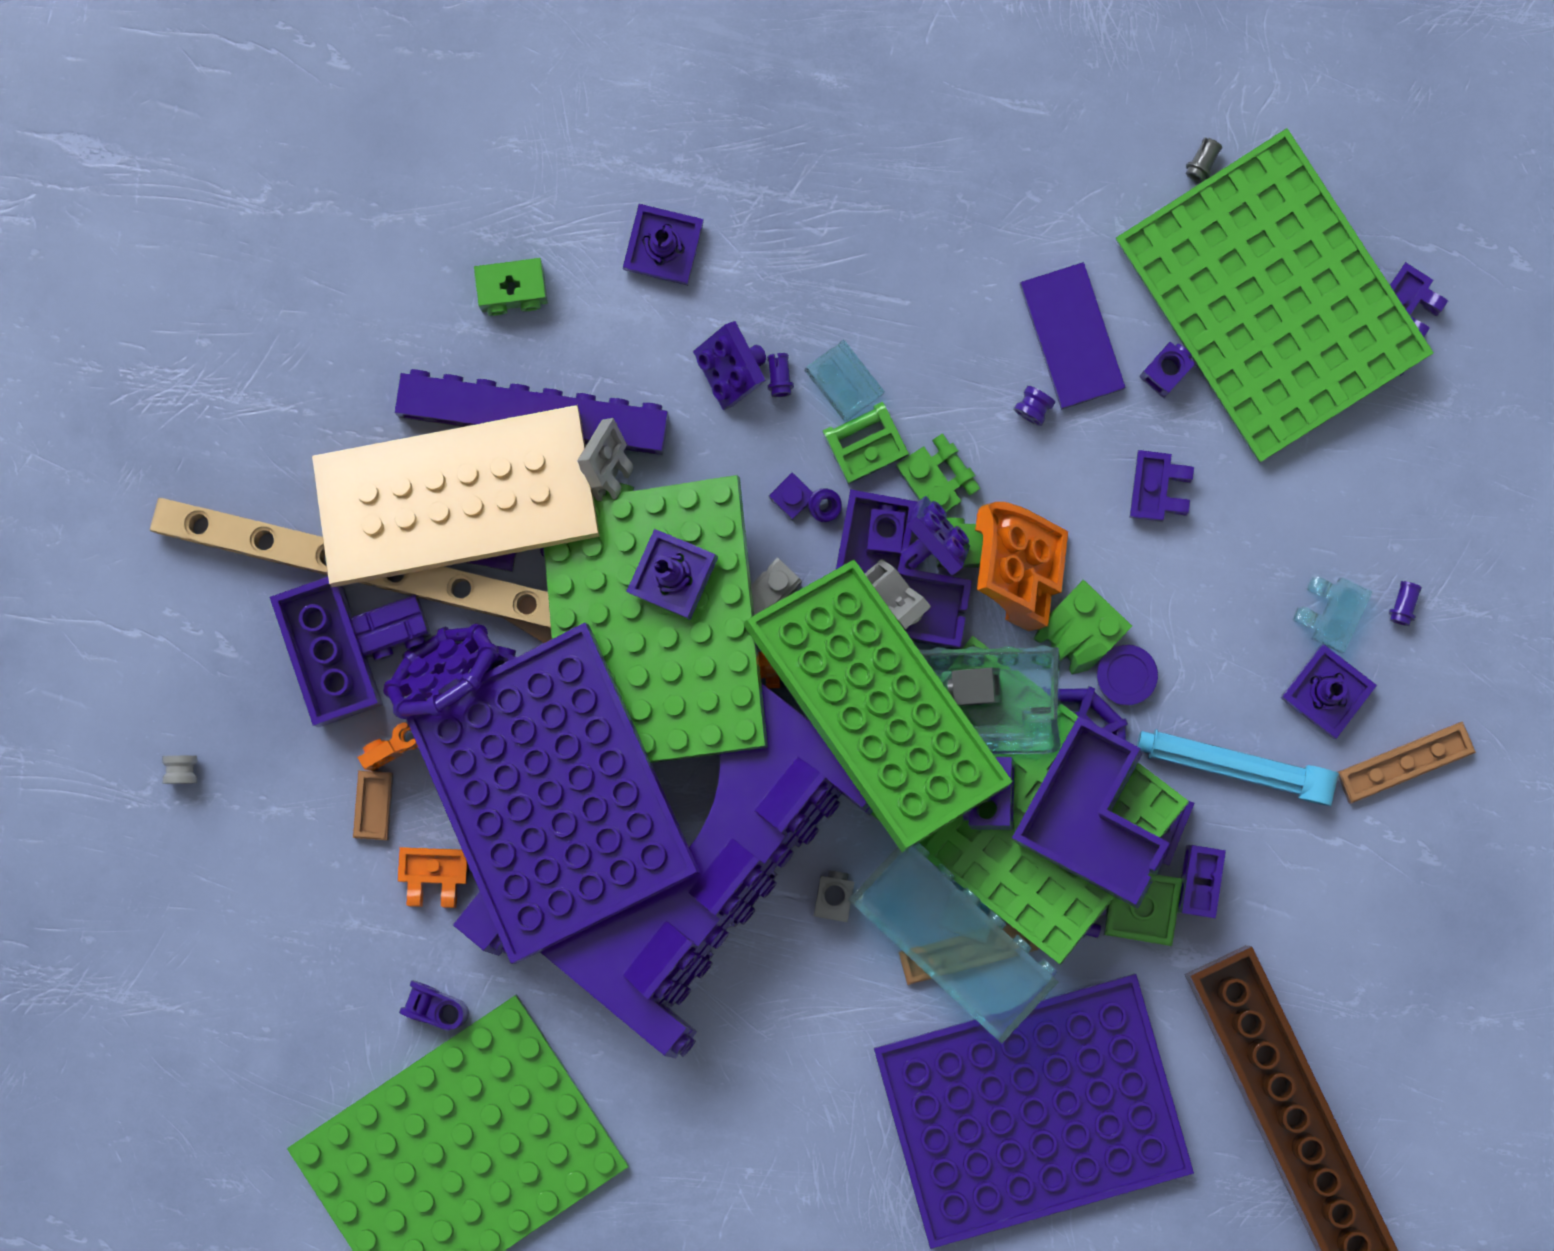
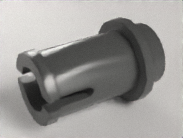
M1203 138L1192 162L1186 164L1188 169L1186 175L1199 183L1208 179L1211 176L1210 169L1222 150V145L1211 138Z

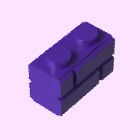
M416 595L351 617L363 655L367 658L373 656L374 661L394 655L392 649L405 645L406 650L418 647L426 643L425 637L431 635L420 600Z

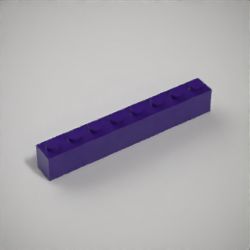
M411 369L410 374H400L394 412L399 418L465 427L578 405L586 445L602 419L614 418L627 444L624 450L663 455L669 415L668 411L662 410V405L645 402L642 404V407L630 406L628 400L620 398H609V402L596 401V396L585 393H576V398L562 396L563 391L543 388L542 393L529 391V386L513 383L510 384L509 388L496 387L497 382L487 379H477L476 384L463 382V377L452 374H444L443 379L430 377V372Z

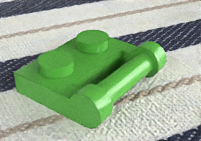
M883 402L874 405L873 410L834 429L830 426L822 430L824 438L848 485L909 455ZM879 421L882 424L883 430L842 448L839 440Z

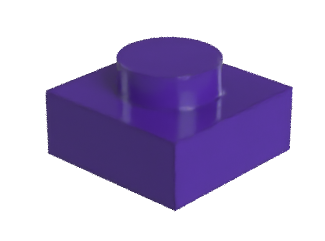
M792 472L769 495V498L793 520L808 505L813 492Z

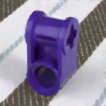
M411 980L410 986L412 989L405 1007L400 1008V1014L444 1030L460 1028L465 1024L469 1012L468 1007L463 1001L442 993L434 987ZM449 1004L455 1006L459 1012V1017L454 1024L448 1023L443 1017V1010Z

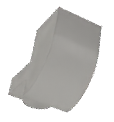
M883 559L865 573L904 629L917 623L931 607L925 598L911 589L898 571Z

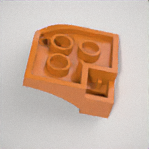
M992 502L981 506L977 513L975 531L983 534L977 590L997 602L1006 611L1005 620L1028 632L1047 627L1052 595L1062 593L1068 531L1034 512L1012 503Z

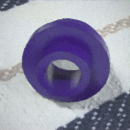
M828 488L815 491L808 503L810 514L820 522L834 520L839 515L842 507L840 496ZM827 499L828 507L820 510V502Z

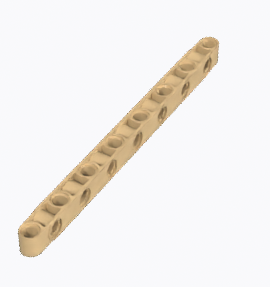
M158 498L149 530L151 532L328 575L327 566L324 563V542L321 536L169 499ZM207 518V530L202 534H196L194 531L195 522L198 519ZM265 534H272L274 537L272 547L267 550H261L259 547L260 538ZM444 566L406 573L399 582H391L389 577L359 582L401 594L416 595L418 598L487 615L502 616L503 618L509 617L537 624L544 628H551L548 592ZM466 581L470 583L471 591L467 597H455L454 588L459 582ZM524 597H533L537 602V607L531 614H523L519 611V602Z

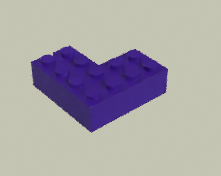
M850 489L836 569L855 560L865 574L878 561L883 559L893 566L908 586L923 596L931 606L917 623L904 629L911 640L916 643L958 650L961 647L966 617L958 616L957 618L958 613L964 614L967 611L972 580L905 568L906 562L901 554L900 556L866 553L871 509H878L879 504L898 506V512H905L902 552L910 545L912 530L907 526V522L917 501ZM882 521L876 526V530L881 537L890 538L895 534V527L891 522Z
M1078 716L1012 839L1022 847L1137 909L1153 882L1152 878L1148 876L1149 873L1157 875L1171 849L1169 842L1111 812L1142 756L1141 748Z

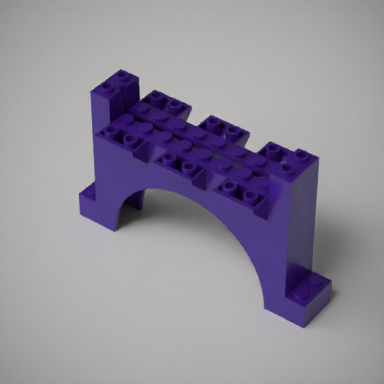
M762 683L768 748L720 754L719 780L715 799L700 833L689 847L700 873L540 952L662 1055L675 1059L679 1054L684 1057L691 1050L696 1042L693 1036L697 1031L669 1007H672L675 1003L680 1005L690 994L691 989L688 986L696 976L702 978L713 964L710 959L714 955L710 950L712 947L718 949L729 935V932L726 931L730 925L736 927L739 922L744 925L754 914L755 908L752 906L759 897L766 898L777 884L774 879L778 874L774 870L777 866L780 868L784 867L794 854L791 848L794 845L799 848L803 843L808 845L819 832V828L816 827L824 816L830 818L840 805L838 799L841 794L869 816L873 812L812 723ZM479 892L453 926L483 951L500 956L502 952L506 954L482 895Z

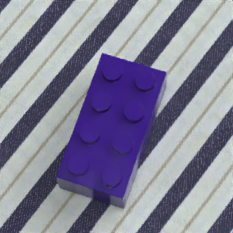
M328 577L269 597L313 726L322 727L383 705L368 659L363 655L351 621L353 615L343 586L331 587Z

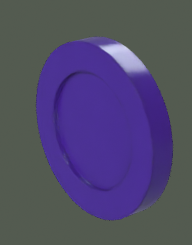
M1120 645L1109 650L1101 658L1097 667L1096 678L1099 689L1107 699L1119 705L1129 706L1146 700L1152 694L1157 685L1158 670L1152 656L1141 647Z

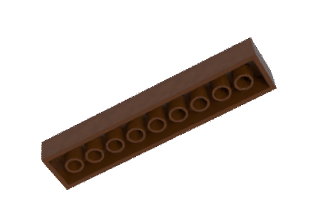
M1245 945L1184 974L1316 1251H1398L1253 947Z

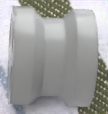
M162 756V763L166 766L163 784L197 783V776L194 774L197 756Z

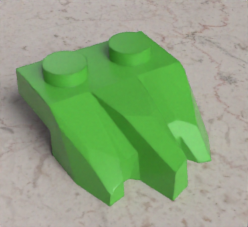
M1083 579L1049 614L1048 626L1038 629L1033 640L1038 643L1045 641L1051 643V649L1043 664L1055 667L1067 657L1070 660L1069 671L1071 674L1090 670L1125 635L1132 625Z

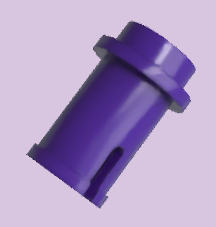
M777 353L778 358H775V354H770L767 356L770 373V384L767 385L768 390L771 391L772 397L791 395V389L794 388V383L790 382L789 355L787 353Z
M1401 581L1394 609L1389 610L1391 615L1390 621L1403 626H1410L1411 621H1415L1416 616L1413 613L1422 589L1420 585Z

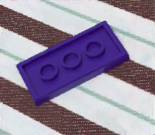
M1084 262L1020 282L1019 285L1061 410L1124 390L1126 387Z

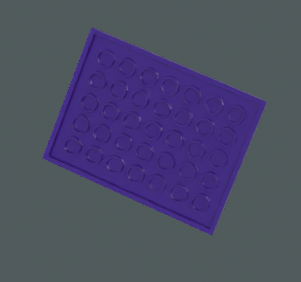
M583 623L485 673L479 683L481 687L477 692H469L445 708L442 715L434 717L432 714L413 715L406 719L511 964H517L700 873L589 624Z
M1135 973L874 1047L930 1249L1194 1174L1137 974Z

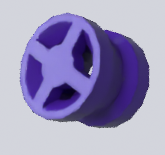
M1027 386L1023 392L1024 398L1022 402H1018L1013 410L1027 421L1042 426L1045 421L1046 411L1052 409L1056 402L1043 391Z

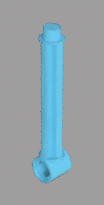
M1155 729L1154 733L1141 731L1137 742V747L1141 748L1142 752L1148 753V759L1155 758L1298 794V799L1325 806L1332 805L1339 775L1336 771L1310 765L1302 768L1159 732L1157 729Z

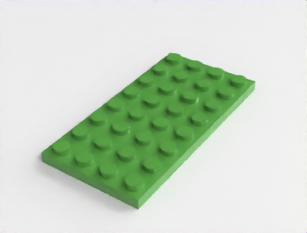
M855 560L755 614L743 624L902 853L1004 790L1013 782Z

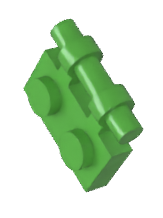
M942 433L932 440L939 450L937 454L931 457L923 446L897 463L896 468L919 501L926 496L931 502L936 501L945 512H948L961 503L955 490L963 486L969 496H971L981 488L974 480L976 475L972 469H967L957 455L959 450L955 444H950ZM945 461L956 475L949 482L938 467Z

